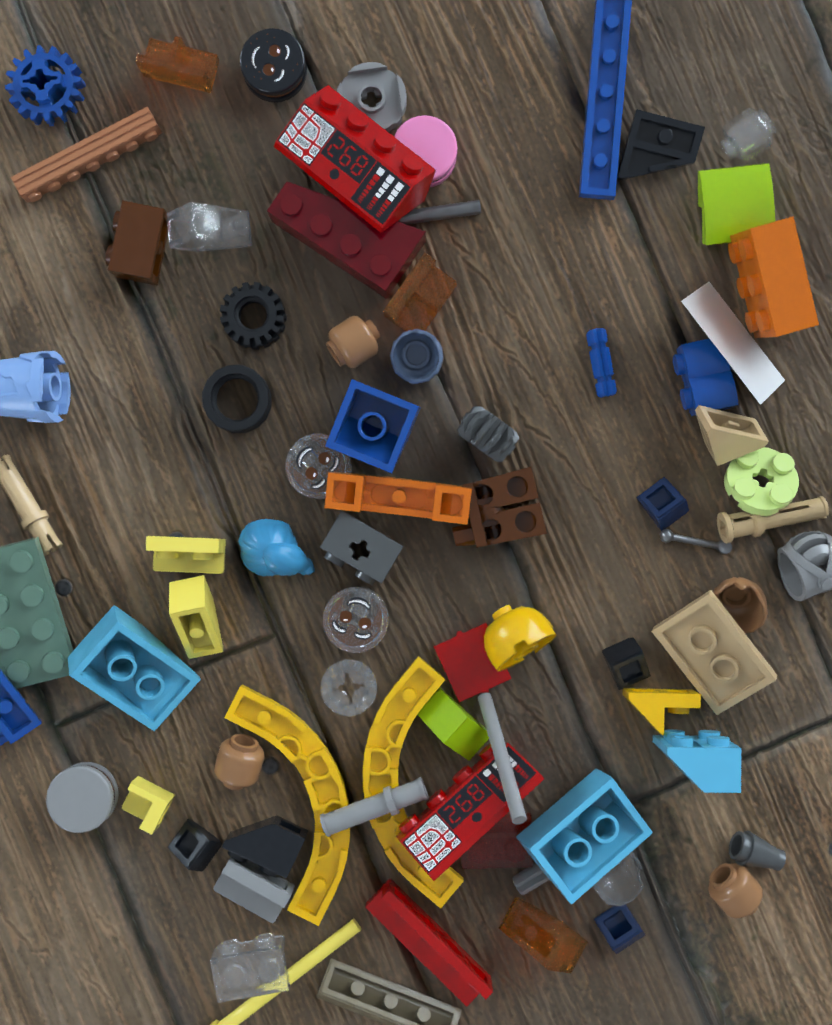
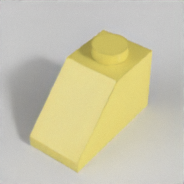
M205 576L169 582V615L188 658L192 659L222 653L223 644L214 599Z

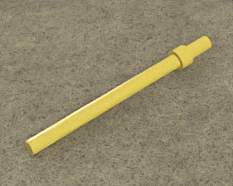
M353 918L221 1021L216 1019L209 1025L241 1024L359 933L361 927L358 922Z

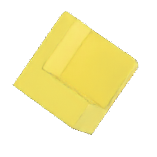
M137 776L128 787L129 793L122 805V809L142 819L143 822L139 829L152 835L162 823L175 794Z

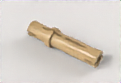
M3 455V461L0 459V484L22 519L20 525L23 530H28L32 538L39 537L44 556L49 555L50 550L52 553L63 546V543L59 540L48 522L49 515L47 511L41 510L12 462L10 455Z

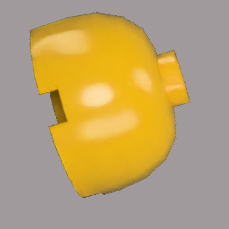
M506 605L492 614L494 621L486 629L484 647L491 664L499 672L525 660L523 657L532 651L538 652L557 635L548 619L538 610L525 606L512 609L510 605Z

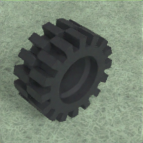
M245 282L242 283L243 287L241 288L233 287L231 289L233 293L230 296L228 294L225 295L223 298L225 304L220 307V312L222 313L220 320L225 328V332L234 342H237L244 348L251 347L253 350H259L261 346L265 348L271 346L269 343L273 340L276 342L280 338L278 336L280 332H284V322L287 321L285 307L277 293L273 292L272 288L267 285L264 287L259 282H254V285ZM251 303L262 305L267 312L265 323L257 329L246 328L240 319L243 308Z

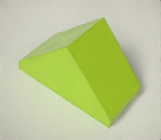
M439 688L417 714L443 744L468 761L472 759L489 739L486 728L442 688Z

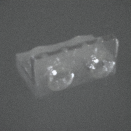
M265 933L256 936L254 940L240 942L238 939H231L215 947L210 965L218 1003L289 991L290 981L284 954V935L275 936L273 933Z

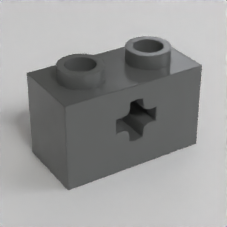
M342 510L320 548L327 551L324 558L341 568L346 562L357 569L354 574L356 577L372 586L375 580L381 584L383 583L404 547ZM365 540L368 543L366 549L371 553L368 557L361 556L359 559H356L354 557L355 550L351 546L353 543L360 544Z

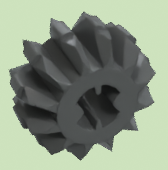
M474 406L469 413L467 412L457 429L459 436L496 462H503L508 455L510 456L519 440L516 431L481 406Z

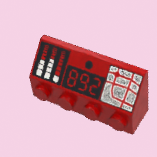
M329 85L303 101L274 145L284 156L380 233L384 232L425 201L436 169Z
M505 742L521 799H524L544 780V777L509 743ZM488 744L479 753L481 759L470 768L469 765H466L453 776L452 780L455 783L445 792L442 789L435 792L426 801L425 804L428 807L420 815L416 816L415 813L410 815L398 827L401 832L396 835V838L433 881L509 812L491 744Z

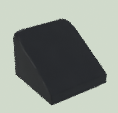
M633 637L602 650L618 690L651 676L643 651Z
M187 819L168 848L188 870L203 871L221 848L222 842L192 819Z

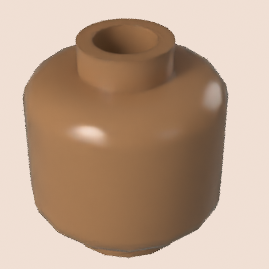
M350 316L329 330V341L326 342V346L340 367L346 365L349 368H356L378 352L376 340L380 338V334L370 319L364 322L358 316Z
M235 734L220 744L214 773L228 789L241 790L244 787L254 785L258 781L264 761V750L254 737L246 734Z
M725 863L715 868L710 875L708 892L711 899L725 914L731 918H743L757 911L763 897V889L746 867L740 866L738 863Z

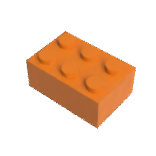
M794 216L731 235L728 252L732 263L737 264L739 278L736 281L740 297L742 299L745 298L748 312L745 313V322L748 331L754 334V338L779 337L818 326L819 322Z

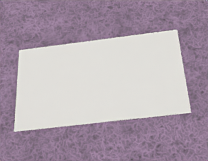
M707 282L681 301L761 405L785 379L710 282Z

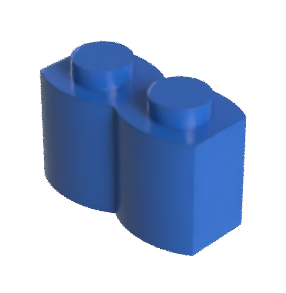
M710 339L681 344L676 349L677 354L673 355V366L676 375H681L684 382V389L680 390L681 403L684 410L689 409L691 417L696 416L695 409L698 405L717 410L731 409L738 405L737 390L731 367Z

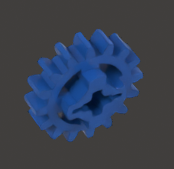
M37 45L36 54L34 55L27 49L23 50L26 59L20 61L14 58L12 61L17 67L16 71L6 72V75L13 81V83L5 85L8 93L13 95L9 99L10 103L18 109V113L24 119L30 117L36 125H40L43 118L50 127L54 126L56 117H59L64 123L67 122L65 113L71 111L77 114L78 110L74 102L84 101L85 99L81 92L78 91V89L86 87L83 79L78 77L82 73L76 63L72 64L73 60L66 52L61 55L54 46L46 53L41 45ZM52 66L63 70L65 74L62 75L60 71L54 72ZM26 98H30L32 101L36 100L39 106L29 103Z

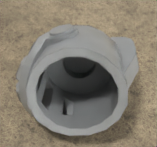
M821 531L803 532L792 537L783 547L777 550L781 579L785 589L795 601H804L832 590V536Z

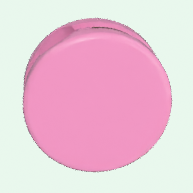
M416 116L404 122L396 131L394 137L436 169L430 187L441 184L451 175L456 164L457 141L453 131L444 121L433 116Z

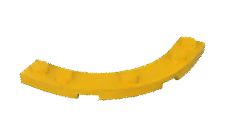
M419 656L391 688L373 720L364 752V799L383 792L384 787L391 786V788L399 786V758L406 734L417 714L446 680ZM404 808L399 809L400 813L394 816L388 813L370 820L371 826L385 850V854L397 870L439 908H442L463 883V877L452 867H449L433 881L396 838V835L401 832L398 827L408 818Z
M242 684L224 718L257 734L279 749L298 769L310 798L315 819L312 854L304 876L287 910L319 926L341 881L350 843V828L327 837L321 825L320 814L349 805L344 781L328 748L305 721L278 702Z

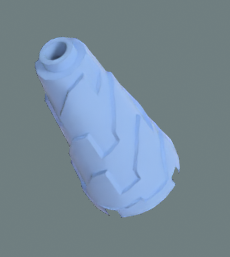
M38 351L23 353L17 358L0 360V416L27 419V422L58 423L64 420L58 415L68 413L71 386L69 372H59L58 365L66 363L58 352Z

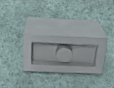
M230 857L213 889L215 892L268 922L274 923L282 908H285L295 885L280 876L275 878L263 873L259 865L249 860L247 862H240Z

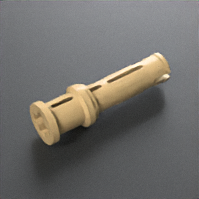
M819 496L814 499L790 503L771 516L753 515L745 511L732 514L719 512L717 514L718 532L722 541L726 544L731 543L733 538L748 535L756 538L760 537L768 529L817 519H826L829 516V507L826 499L823 496Z

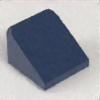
M665 477L636 497L661 531L689 511L687 500Z
M623 900L594 918L595 923L616 954L645 936L642 928Z

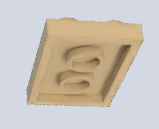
M709 590L654 626L651 631L716 715H719L777 679L775 671L712 590Z

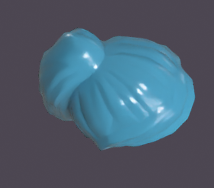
M260 519L248 523L241 531L238 539L241 549L240 556L243 564L251 572L260 576H292L297 573L311 575L315 571L312 560L298 547L296 537L293 535L289 524L280 520Z

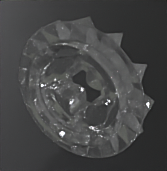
M344 659L332 664L325 672L321 681V695L325 704L339 715L355 716L361 714L372 705L376 697V678L372 670L358 660ZM346 673H349L352 683L364 684V686L354 690L353 702H350L346 691L334 690V688H338L345 683Z

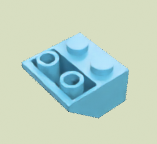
M667 729L664 730V736L653 735V743L704 793H741L742 748L731 742L729 737L720 736V731L699 730L698 736L685 735L683 730Z

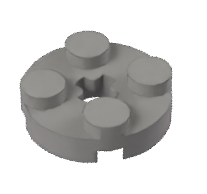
M377 62L362 63L348 71V75L343 79L342 83L340 82L337 92L387 132L400 126L407 106L406 88L402 79L388 70L387 66ZM374 92L375 97L382 98L381 102H378L376 107H369L368 104H363L362 100L367 99V93Z

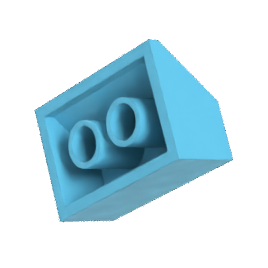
M595 768L518 834L516 838L538 867L572 905L653 832L615 780Z

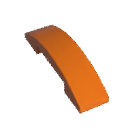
M328 472L324 508L429 518L432 521L468 525L472 488L404 478Z

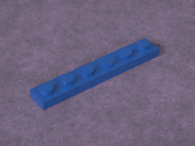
M595 0L579 197L614 200L616 196L632 0Z

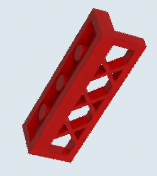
M391 878L366 902L365 908L466 1007L479 994L486 1000L493 993L491 976Z

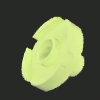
M766 447L734 459L730 462L725 472V490L729 497L732 494L733 498L739 502L737 506L747 513L761 516L776 514L780 509L785 508L792 502L799 488V477L794 468V459L789 454L780 453ZM761 475L766 477L769 482H767L765 487H760L759 482L754 480L753 477Z

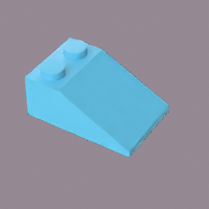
M115 605L112 606L68 656L70 677L153 731L161 725L201 680L198 674L147 628Z

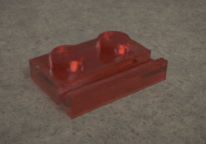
M507 813L461 856L462 869L533 867V859L516 838L518 834L531 824V813H526L527 820L522 824H513L510 813Z

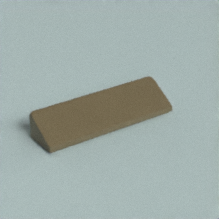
M332 958L329 960L316 998L385 1025H458L462 1011L460 1008Z

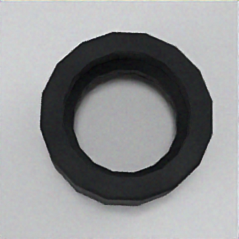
M227 365L216 370L207 379L202 391V405L207 417L217 427L231 433H247L258 428L267 419L272 407L271 392L266 381L253 369L243 365ZM232 379L248 381L254 386L258 394V403L255 411L249 417L242 420H232L225 417L217 406L219 389L225 382Z

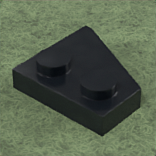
M637 109L634 113L617 179L625 180L694 164L705 127Z

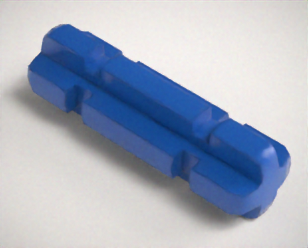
M604 328L592 329L587 332L586 337L588 346L592 348L589 354L593 376L598 381L595 384L597 396L601 398L610 397L616 394L617 388L615 380H612L611 377L614 375L610 350L609 347H606L608 342L607 333Z

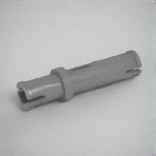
M419 777L414 781L395 788H391V786L384 787L383 792L331 812L320 814V821L325 835L330 837L332 834L363 824L388 813H391L392 816L399 814V809L423 800H429V796L422 777Z

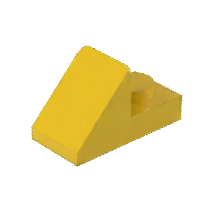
M623 688V696L662 736H664L665 708H668V713L689 714V708H701V694L693 689Z

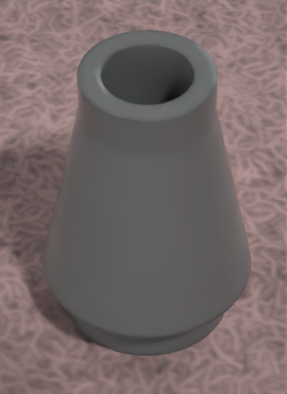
M738 831L731 838L729 856L740 866L768 868L780 871L784 867L786 861L785 851L776 848L751 831Z

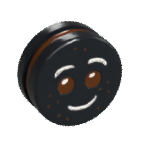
M275 28L258 31L245 42L241 50L240 68L249 90L258 98L267 102H283L294 97L302 89L307 77V64L302 46L290 33Z

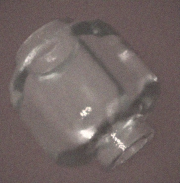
M747 108L724 124L722 130L725 139L720 144L731 160L737 156L743 162H750L773 145V134L777 131L763 109L756 111L753 108Z

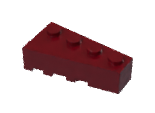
M288 181L267 210L274 224L385 299L389 297L426 242V231L398 221L380 233L342 201Z

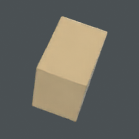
M698 405L695 409L704 443L717 466L761 449L769 442L755 418Z

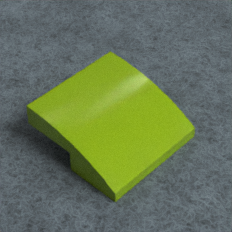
M768 163L698 171V207L702 208L703 244L731 243V235L775 222L773 184Z

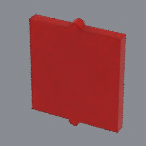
M486 622L465 632L457 631V636L434 646L459 703L479 693H488L490 688L512 679L508 669L498 672L486 654L484 647V635L488 627Z

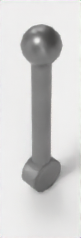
M664 529L660 533V539L665 543L677 541L714 548L721 554H728L732 550V544H726L722 540L714 542L673 534L669 529Z

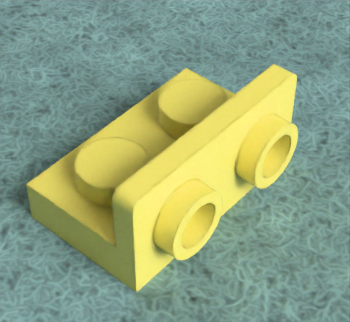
M146 536V551H154V571L224 573L226 539Z

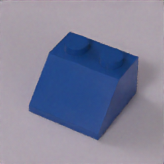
M352 379L325 446L393 473L421 407Z

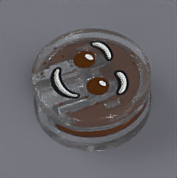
M314 433L300 438L290 448L286 457L285 470L290 484L297 492L311 499L324 500L326 498L328 472L352 473L351 457L325 446L329 437L327 434Z
M362 586L347 587L333 595L326 604L322 619L323 628L327 638L337 648L350 653L365 652L374 648L385 636L389 623L388 609L384 600L375 591Z

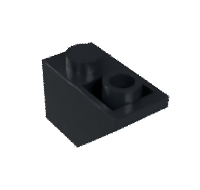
M276 815L231 831L225 839L222 848L228 850V855L240 862H247L249 860L259 865L260 870L271 877L278 878L282 876L287 878L306 839L308 830Z

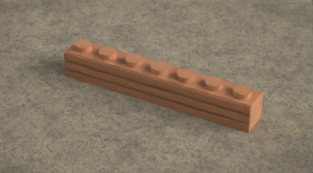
M147 106L12 176L11 179L20 196L26 202H35L40 200L42 195L59 190L62 187L61 185L78 180L82 174L88 171H96L100 168V165L117 160L125 152L136 150L140 144L146 141H154L158 138V135L162 134V131Z

